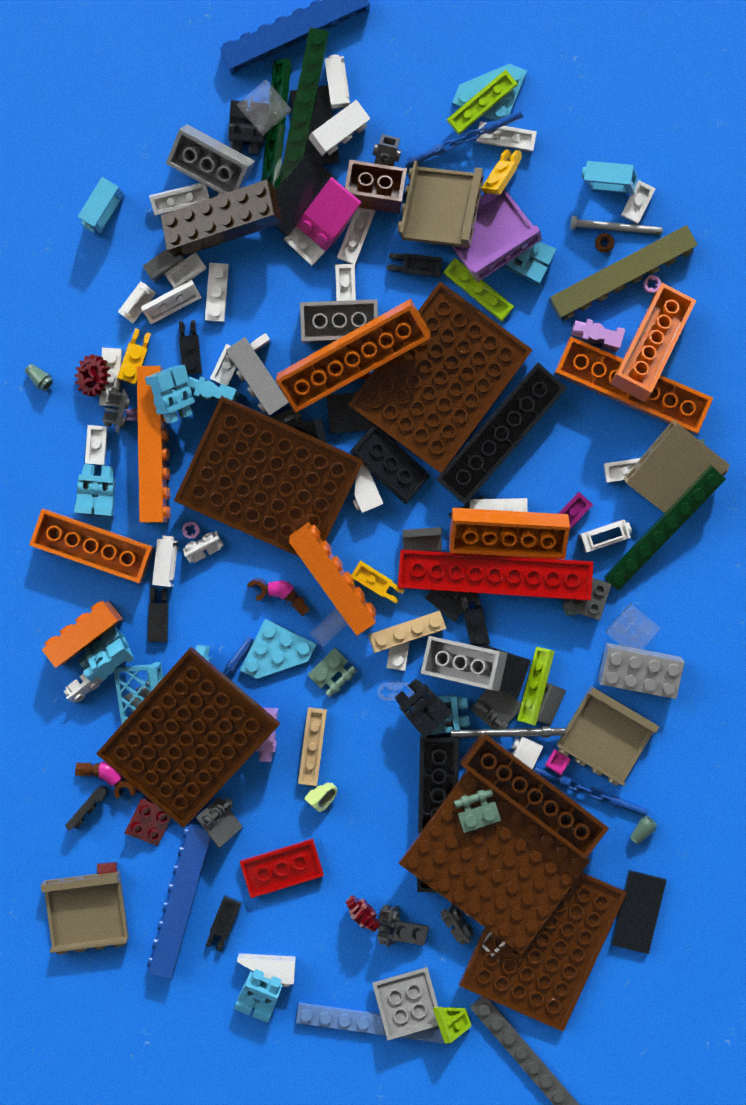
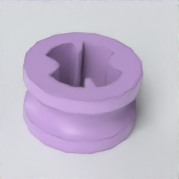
M650 275L643 281L642 287L645 292L653 294L660 287L661 281L657 276ZM647 281H655L656 289H653L652 287L648 288L647 285L649 284V282Z
M138 409L124 410L126 421H138Z
M187 522L182 528V533L186 538L193 539L200 534V527L196 522ZM191 524L195 526L194 530H196V533H192V536L188 535V530H186L187 526L191 527Z

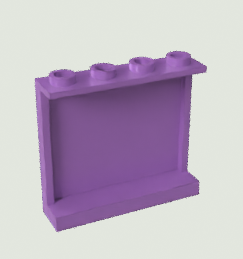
M504 188L500 195L489 193L481 195L471 248L451 247L474 279L479 282L542 241V236L539 228L536 225H532Z

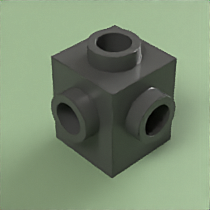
M382 134L379 144L374 146L373 155L376 156L374 163L394 166L395 161L399 162L402 151L398 150L400 138Z

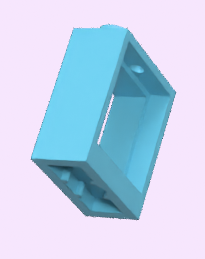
M587 161L586 167L582 169V179H584L589 190L635 194L638 174L634 165Z
M101 177L78 215V218L82 221L80 224L93 234L95 231L101 234L124 196L121 189Z

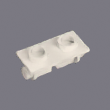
M140 281L118 313L134 323L143 311L141 306L149 303L156 292Z
M217 531L214 533L210 532L204 535L201 540L188 543L183 548L184 556L187 557L189 563H196L206 557L203 552L204 550H207L209 555L221 550L224 544L219 539Z
M83 673L80 676L81 684L76 679L65 687L66 699L73 703L79 702L91 690L97 689L104 680L97 677L90 682Z

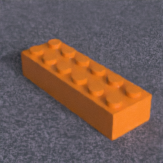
M661 283L610 384L645 402L652 393L696 300Z
M452 508L449 551L450 553L565 559L570 531L568 514Z
M41 509L29 544L35 548L137 583L143 582L154 550V546L47 509Z
M308 522L290 535L289 543L357 636L376 623V609L371 602L367 603L365 601V594L362 589L355 587L352 575L348 571L345 572L343 570V563L339 557L332 555L331 546L326 540L322 541L320 538L321 533L316 525L312 526Z

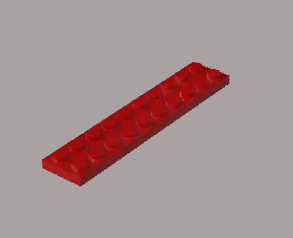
M400 549L398 588L591 601L593 562Z

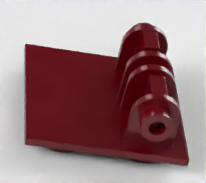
M144 797V799L140 800L124 833L158 846L172 818L156 804L152 803L150 799Z

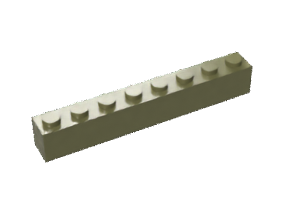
M685 225L556 293L548 300L558 319L564 317L567 320L575 315L574 312L581 308L584 311L592 306L591 303L597 299L599 302L609 297L608 294L614 290L618 293L626 289V284L630 282L635 284L643 280V275L647 273L652 275L660 271V266L664 264L670 266L677 262V257L681 255L683 257L689 256L694 253L693 249L697 246V243L690 229Z

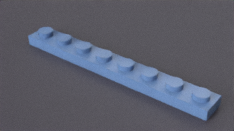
M302 1002L298 1004L296 1023L386 1035L380 1013ZM439 1026L400 1037L445 1044Z

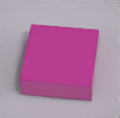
M554 749L545 767L562 776L571 759Z

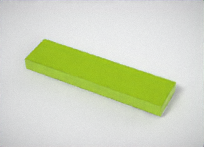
M504 70L446 121L460 135L515 89L518 83L507 70Z
M456 258L444 270L443 274L501 322L514 308L511 303L483 280L477 282L466 266Z
M536 647L517 721L536 726L555 651Z

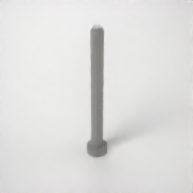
M572 216L570 222L571 230L581 227L658 235L663 233V228L656 226L577 219V216Z

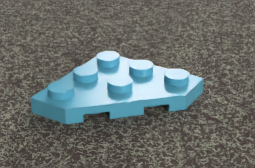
M507 64L462 83L457 89L452 105L461 108L504 70H507L518 83V86L482 116L491 121L510 115L527 70Z
M265 619L240 671L258 679L308 662L316 643Z

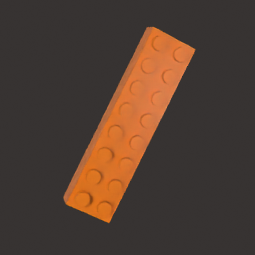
M409 299L277 373L275 381L296 413L430 339V330L412 300Z
M574 337L568 339L554 375L667 424H670L674 419L691 434H698L713 397L660 375L652 393L643 402L610 384L622 358Z
M137 366L139 519L141 523L168 522V518H171V508L167 506V499L171 497L170 488L167 487V480H170V469H167V461H170V451L166 448V442H169L170 435L169 430L166 429L163 414L157 415L151 386L147 385L145 377L165 370L161 366Z

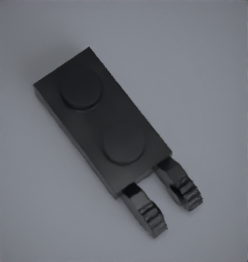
M389 253V258L392 260H404L403 266L388 265L387 270L440 278L443 258L408 253Z
M191 320V336H185V324L183 321H179L181 363L185 365L188 375L202 374L196 321Z
M167 588L162 589V603H156V589H150L149 642H168L169 603Z
M473 594L472 598L475 608L469 609V602L466 596L461 597L464 610L462 612L470 645L478 647L489 645L490 640L478 594Z
M99 786L65 825L68 830L71 831L74 827L78 829L85 821L82 817L86 813L90 815L97 807L95 802L102 801L105 795H107V786Z
M224 895L205 946L210 947L215 934L221 937L217 945V950L221 951L242 902Z
M382 919L381 924L386 927L390 926L391 930L390 932L379 931L378 936L394 941L419 945L425 944L429 926L394 919L393 921Z

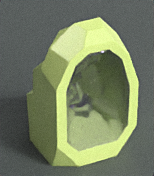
M327 782L324 785L317 786L314 790H310L304 799L314 809L321 812L334 800L337 794V787L333 783Z

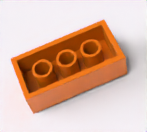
M99 601L90 608L92 612L83 613L75 619L76 624L67 625L59 631L61 633L60 636H53L44 643L46 646L41 650L55 668L65 664L123 620L110 601Z

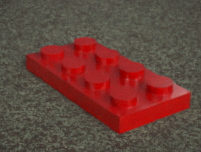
M313 838L240 860L250 898L324 876Z

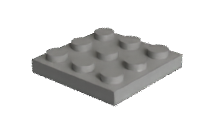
M428 967L372 983L387 1041L439 1026L433 1008L438 1007Z

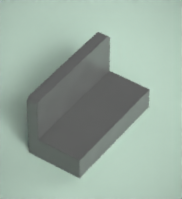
M166 249L144 264L143 268L155 283L165 276V272L182 262L184 258L182 255L175 258Z
M441 527L402 530L403 550L438 551L442 549Z
M547 682L537 721L548 725L552 724L566 690Z

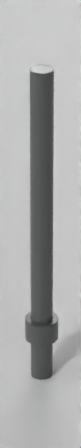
M541 726V728L450 730V737H479L482 732H485L490 737L541 736L542 738H550V736L565 735V728Z

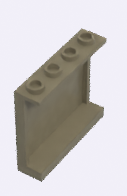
M414 161L413 168L409 170L410 184L405 189L406 203L402 204L401 209L403 218L398 223V233H400L402 240L471 248L482 192L481 187L484 181L483 168H475L474 173L419 167L417 161Z
M673 419L624 477V480L630 487L665 513L710 465L725 476L730 464Z
M590 686L566 726L565 735H561L556 745L560 748L558 751L568 757L571 754L576 757L575 762L584 767L586 764L591 766L592 772L599 776H602V774L608 776V781L616 786L618 784L624 786L626 777L653 732H657L659 726Z
M120 871L43 881L41 891L45 893L52 943L50 953L56 952L57 955H60L70 950L83 952L87 948L93 947L95 950H100L109 945L121 947L127 943L129 933Z

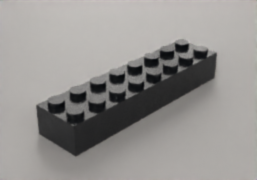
M537 363L437 477L436 481L465 505L567 387L540 363Z
M420 735L418 835L458 782L459 738H451L450 735H429L424 738ZM417 878V892H436Z

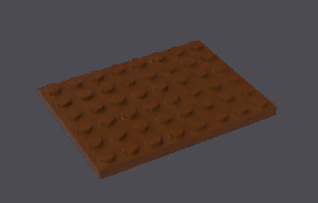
M439 282L418 310L430 330V339L374 369L348 406L441 474L533 350L442 282Z
M221 395L174 502L299 557L289 543L290 535L309 522L312 526L315 524L319 529L322 541L327 539L363 460Z
M190 647L96 754L184 828L276 730L280 722L194 648Z
M466 770L398 863L522 954L590 860L588 858L584 859ZM482 789L484 791L491 789L493 796L486 798L487 803L495 801L501 821L464 833L457 813L465 810L464 807L456 809L454 801L461 799L465 795L468 797L477 794V791ZM480 801L471 803L470 808L480 806Z
M582 872L522 954L507 943L500 947L499 945L503 940L495 934H492L484 942L487 934L490 932L484 927L460 979L459 986L553 1028L564 1031L627 892ZM482 944H484L490 951L487 952L482 947Z

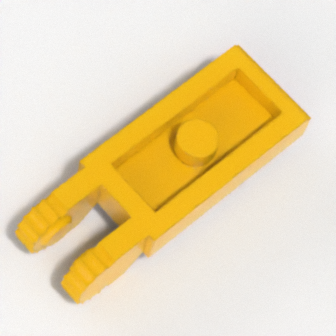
M506 149L502 152L500 160L481 187L483 193L498 195L502 193L521 161V151L516 150L511 153V150Z
M135 328L117 379L133 385L136 384L137 366H142L148 349L146 347L151 335L150 333L145 334L143 345L140 346L135 344L139 336V329Z
M361 560L351 574L353 579L396 604L398 602L397 598L386 593L389 586L402 594L405 591L402 588H398V585L393 583L391 579Z

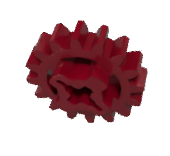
M90 354L89 356H84V361H79L81 366L76 367L78 374H75V377L78 380L75 384L80 385L78 391H82L83 395L96 397V395H101V391H106V384H110L107 381V378L111 377L107 372L110 370V367L106 366L107 360H103L102 356Z
M351 895L346 900L351 918L361 928L364 929L366 927L371 932H375L381 924L376 918L375 909L365 899L359 900V898Z

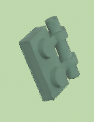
M334 648L308 673V676L320 688L327 683L330 688L325 693L331 698L341 690L340 688L347 681L353 679V675L357 670L353 666L346 670L343 666L348 660ZM339 671L342 676L334 682L331 678Z
M482 789L477 791V794L468 797L465 795L461 799L454 801L456 809L464 807L465 810L457 813L464 833L501 821L495 801L487 803L486 798L493 796L491 789L486 791ZM480 801V806L470 808L471 803Z

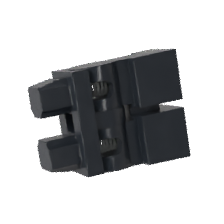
M231 100L228 140L232 149L242 154V145H249V155H260L266 136L269 113L268 104L251 102L249 110L248 102Z
M415 678L408 684L414 694L408 697L403 691H400L395 696V699L400 705L399 709L425 738L437 727L434 720L441 724L453 712L426 684H422Z

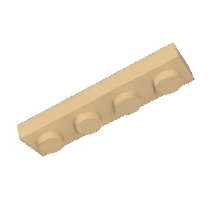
M437 611L369 634L368 638L375 654L446 629L441 612Z
M308 707L298 784L317 786L327 709Z

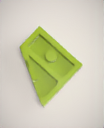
M433 1008L445 1044L452 1043L472 1026L466 1008Z

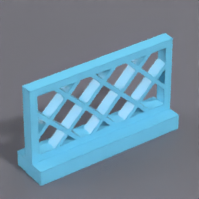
M154 662L150 665L115 667L114 676L121 723L128 718L125 712L128 706L132 710L137 708L131 703L135 697L141 701L145 699L139 694L140 691L145 687L151 692L162 680L161 662ZM140 670H147L148 679L145 682L136 675ZM120 672H127L132 676L127 683L120 678ZM133 678L142 685L138 691L128 685ZM125 688L134 694L130 701L123 697Z

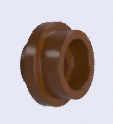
M600 234L595 240V247L599 252L607 253L614 247V239L610 234ZM602 240L607 241L608 245L606 247L601 245Z

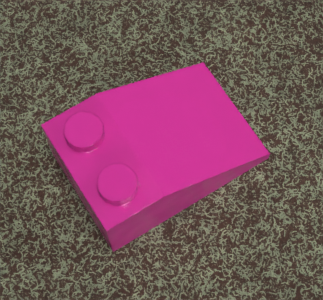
M331 177L304 212L296 227L326 251L337 241L362 202Z

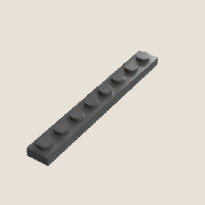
M481 996L470 1005L473 1012L553 1105H580L490 999Z

